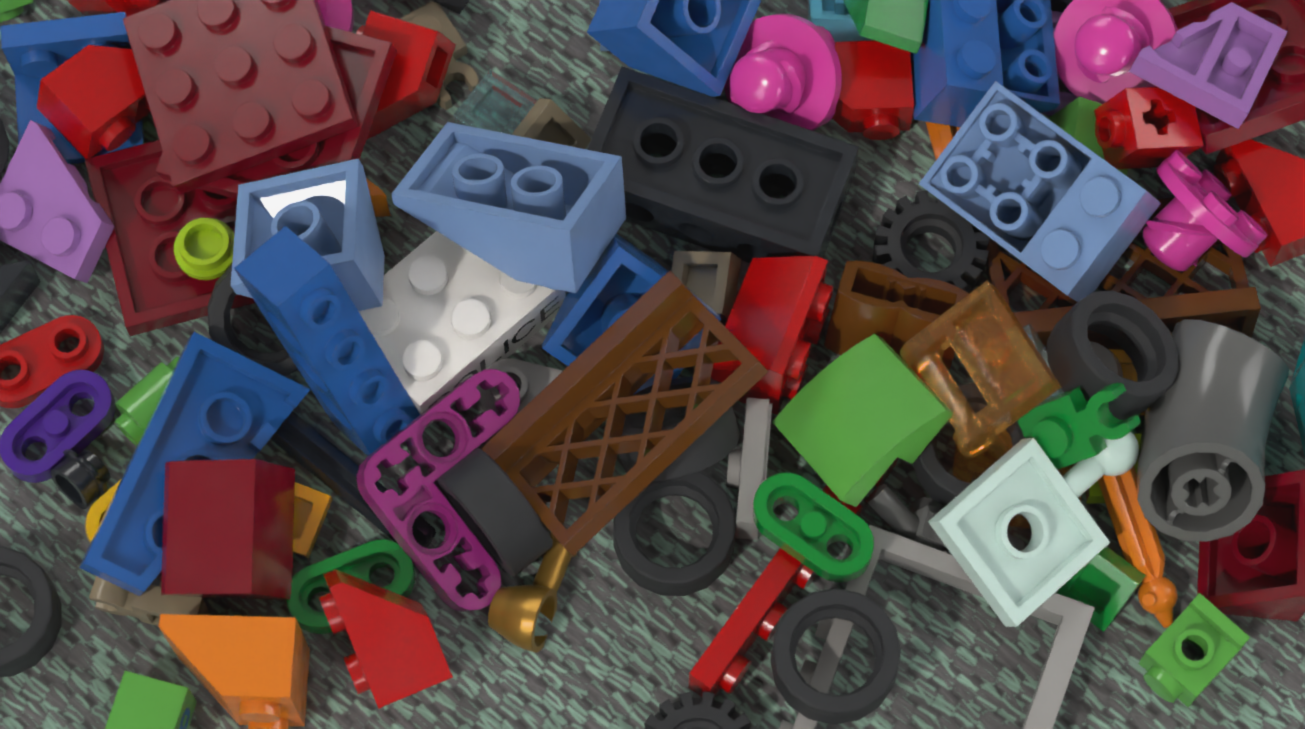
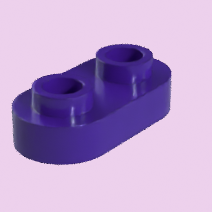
M70 371L59 377L10 422L0 438V455L10 472L25 482L38 483L51 479L50 471L65 459V454L62 453L64 450L69 449L79 454L98 437L113 420L116 409L114 396L106 381L92 371ZM88 398L94 401L93 410L89 414L76 416L72 413V408L78 400ZM42 442L47 445V451L42 458L38 460H28L25 458L26 449L31 444Z

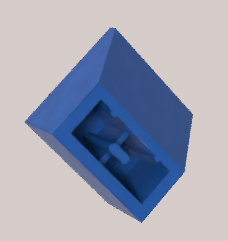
M928 0L922 44L917 54L910 52L914 120L961 127L995 81L1039 113L1055 110L1060 105L1050 0Z

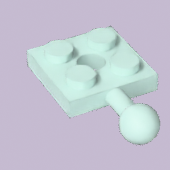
M1132 432L1116 440L1103 438L1107 445L1106 449L1094 457L1078 462L1063 476H1061L1034 438L1021 439L928 521L1004 626H1019L1110 543L1078 498L1103 475H1122L1134 466L1138 458L1139 446ZM1018 513L1026 517L1032 529L1031 540L1022 551L1016 550L1009 542L1007 536L1008 524Z

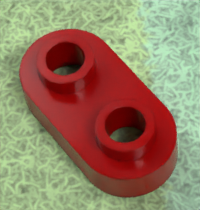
M66 315L1 344L0 406L5 408L24 407L31 404L62 375L74 370L96 371L104 357V343L96 326L84 317ZM70 337L80 339L79 345L73 351H59V346L65 339ZM13 364L21 366L20 373L11 380L1 379V373L7 366Z

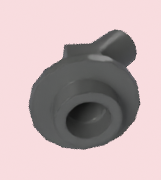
M886 484L880 485L868 496L866 502L891 527L889 532L940 551H945V546L926 541L916 535L923 510L937 514L945 507L944 505L932 498L922 497L914 500L906 507Z

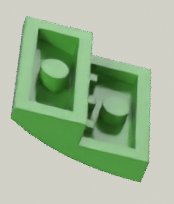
M873 334L843 353L819 372L793 397L772 423L841 501L857 507L897 457L913 464L954 413L882 337Z

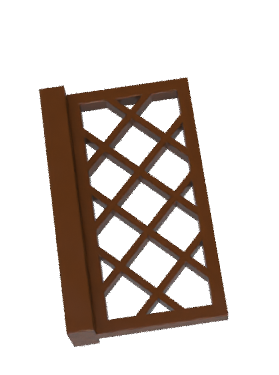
M1173 198L1157 199L1161 204L1149 220H1152ZM988 236L989 242L986 250L989 252L985 266L999 332L998 347L1001 365L1013 358L1047 350V341L1054 326L1077 301L1031 271V268L1025 263H1019L998 250L997 242ZM1219 239L1199 258L1197 267L1192 264L1183 273L1163 264L1153 255L1148 247L1143 250L1131 242L1122 255L1132 260L1134 264L1120 280L1108 273L1099 284V286L1107 291H1116L1134 297L1155 312L1169 329L1171 335L1176 323L1189 319L1219 324L1252 338L1261 309L1256 287H1249L1242 256L1234 252ZM1220 244L1223 253L1216 250ZM1207 262L1229 276L1232 289L1209 291L1191 279ZM1144 268L1172 285L1164 296L1147 298L1129 286ZM1003 271L1010 275L1006 281L1004 280ZM1019 282L1047 298L1038 310L1011 313L1008 295ZM1087 330L1089 341L1099 343L1108 349L1123 350L1119 344L1106 335Z
M669 270L491 438L481 450L485 451L509 476L560 544L574 556L768 371ZM703 329L699 348L679 351ZM739 360L742 363L722 383L709 385L714 363ZM695 366L691 388L669 391L674 369ZM655 374L650 394L632 396ZM687 406L685 418L674 429L661 431L665 409ZM647 411L643 433L622 436L626 414ZM607 419L603 439L584 441ZM639 451L636 465L625 475L613 477L617 454ZM599 457L594 479L573 482L578 459ZM559 465L555 484L535 487ZM590 497L587 511L567 528L564 522L569 500Z

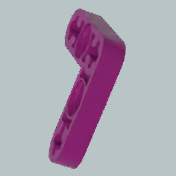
M496 369L483 370L465 379L371 453L362 462L357 473V487L363 499L403 551L410 557L413 564L440 599L451 609L460 612L481 610L490 605L496 591L501 587V575L494 560L434 482L505 426L517 413L520 405L519 389L515 381L508 374ZM478 385L484 390L493 387L498 389L501 395L495 402V406L499 411L498 415L490 409L478 414L467 423L460 414L450 408V405L455 402L456 408L460 413L479 401L481 395L476 388ZM431 421L446 423L451 427L455 435L454 448L446 457L432 455L423 444L422 435L424 428ZM469 426L477 431L474 436H472ZM405 441L412 458L422 467L426 468L428 472L422 476L419 465L412 467L396 481L401 489L399 494L393 489L380 492L375 485V482L381 477L377 465L381 463L387 469L407 458L410 454L400 447L401 443ZM422 512L436 514L445 525L444 540L435 549L422 547L413 536L412 526L414 520ZM460 543L464 548V552L453 556V558L465 571L476 568L480 571L482 577L476 583V587L480 592L479 596L477 597L472 592L463 595L458 594L455 587L462 579L455 567L448 563L442 565L438 570L433 561L451 553L457 544Z

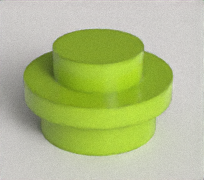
M198 218L187 223L180 230L174 242V255L181 270L188 276L198 280H213L221 277L232 265L235 235L233 230L226 223L214 218Z

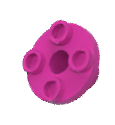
M1073 0L1062 13L1054 32L1057 72L1065 86L1076 97L1080 96L1104 104L1125 88L1157 87L1129 72L1141 49L1150 45L1154 50L1170 42L1179 29L1170 11L1160 0Z
M773 14L755 19L750 25L724 86L728 102L741 106L752 113H761L811 131L816 130L832 119L841 92L842 73L840 61L835 50L834 38L824 27L816 26L809 20L792 14Z
M1178 150L1170 157H1167L1156 168L1159 177L1175 197L1152 220L1146 222L1147 225L1143 228L1142 234L1149 250L1169 268L1177 271H1186L1192 264L1197 267L1199 258L1218 239L1237 254L1248 258L1267 237L1266 232L1252 217L1243 210L1236 213L1226 202L1232 194L1216 176L1207 169L1200 172Z

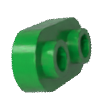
M794 473L775 474L763 481L758 487L753 501V519L758 530L767 539L828 581L848 582L865 572L871 562L874 538L871 529L863 519L813 483ZM780 504H790L796 508L798 515L793 520L783 521L775 516L773 510ZM833 542H843L851 549V555L845 559L838 560L829 555L827 547Z
M373 540L309 565L297 572L292 578L291 597L286 599L288 609L292 617L297 619L302 629L315 634L331 633L332 630L325 612L314 611L309 606L314 594L318 592L331 593L323 574L337 569L371 583L372 573L378 568L386 567L391 569L395 575L393 581L388 586L382 588L408 598L415 583V571L412 560L400 545L393 541Z

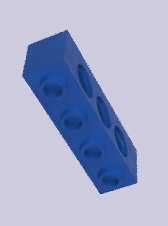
M284 226L234 268L330 420L367 456L420 416V413L330 263L287 226Z

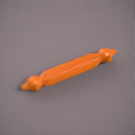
M1133 466L1122 475H1103L1098 480L1124 559L1146 575L1139 587V603L1144 610L1154 614L1164 628L1169 627L1173 623V608L1176 605L1178 593L1174 583L1168 578L1163 577L1166 557L1156 528L1144 517L1138 502L1135 467Z

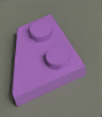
M30 120L0 183V240L73 279L88 283L115 226L102 206L90 198L87 184L77 168L65 161L53 143L56 136L52 130Z

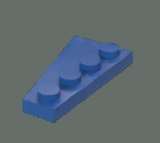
M193 332L182 351L79 568L135 595L140 596L162 571L165 462L253 459L311 389Z

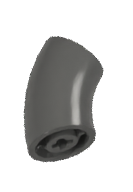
M1184 319L1176 323L1171 335L1178 352L1179 370L1172 386L1145 412L1138 457L1137 497L1144 517L1161 533L1182 541L1207 542L1230 536L1249 524L1263 504L1266 440L1278 400L1289 376V367L1280 356L1245 334L1203 320Z

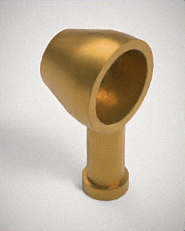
M550 533V536L553 540V546L545 552L533 584L500 587L491 601L488 613L489 627L512 644L535 653L542 650L547 635L534 636L538 614L541 612L551 622L553 621L557 610V591L571 558L576 556V554L573 556L552 533Z

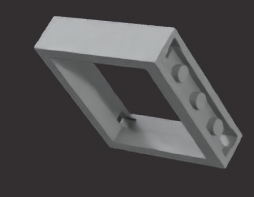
M869 525L874 538L871 562L865 572L856 579L848 581L845 590L866 595L876 565L880 559L983 597L953 555ZM849 546L847 547L843 559L851 555V549L849 548ZM1054 593L1031 614V616L1058 626L1022 729H1053L1095 607ZM837 618L819 621L815 636L826 640L818 662L815 663L805 659L800 671L806 683L819 692L828 694L854 627V623L851 621ZM798 713L794 724L782 720L779 729H815L818 721L810 720L801 713Z

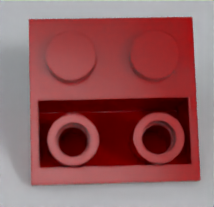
M818 256L752 258L725 327L767 369L768 373L738 401L746 403L747 398L769 399V404H772V413L778 415L784 397L792 400L801 390L808 370L806 361L812 343L818 345L830 314L828 305L834 286L825 283L828 260ZM739 360L714 363L711 378L722 383L742 363Z

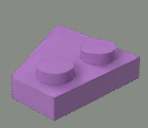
M1231 2L1212 12L1206 21L1193 22L1179 29L1170 42L1154 50L1150 45L1141 49L1129 72L1239 129L1249 114L1288 31Z

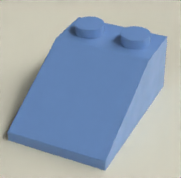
M451 122L445 124L392 192V201L395 206L516 281L572 293L578 291L626 220L622 156Z

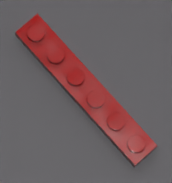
M912 366L911 369L932 390L934 379ZM898 457L874 485L875 487H879L884 483L899 459ZM826 484L822 491L857 516L860 515L863 509L862 505L859 504L855 507L841 501ZM780 548L690 671L689 688L702 698L703 692L716 695L720 688L728 694L732 693L751 665L752 661L744 656L758 636L767 642L773 637L778 623L788 611V608L782 602L795 584L805 590L817 574Z

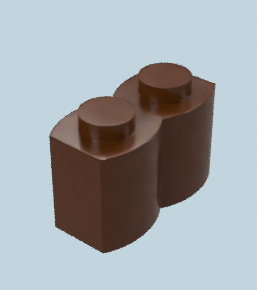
M846 261L824 346L841 356L856 344L876 334L882 337L910 368L914 366L934 380L947 379L963 327L970 294L944 281L920 277L907 278L902 273L881 264L866 261Z

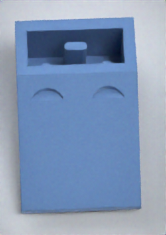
M997 81L993 83L919 183V185L1077 302L1096 290L1161 204L1148 191Z

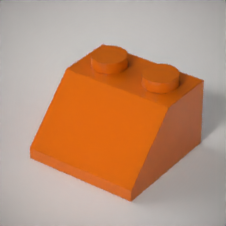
M160 614L159 628L178 659L239 725H248V729H288V726L305 727L310 648L296 618Z

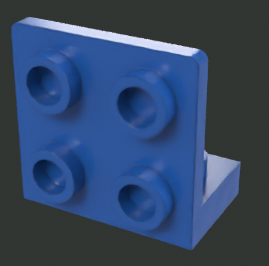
M126 12L0 26L2 50L15 75L18 145L30 120L52 130L56 136L53 143L68 164L85 163V158L36 108L40 80L87 45L132 49L123 22V18L127 17ZM143 119L135 124L136 129L130 138L120 147L110 152L145 144ZM103 148L92 157L107 154L110 152Z

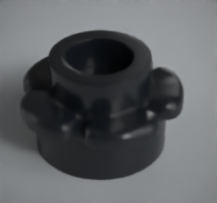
M64 450L62 453L65 454V459L50 471L51 478L57 488L76 506L86 509L108 491L106 482L111 478L110 473L104 463L92 452L84 450L78 455L75 451Z

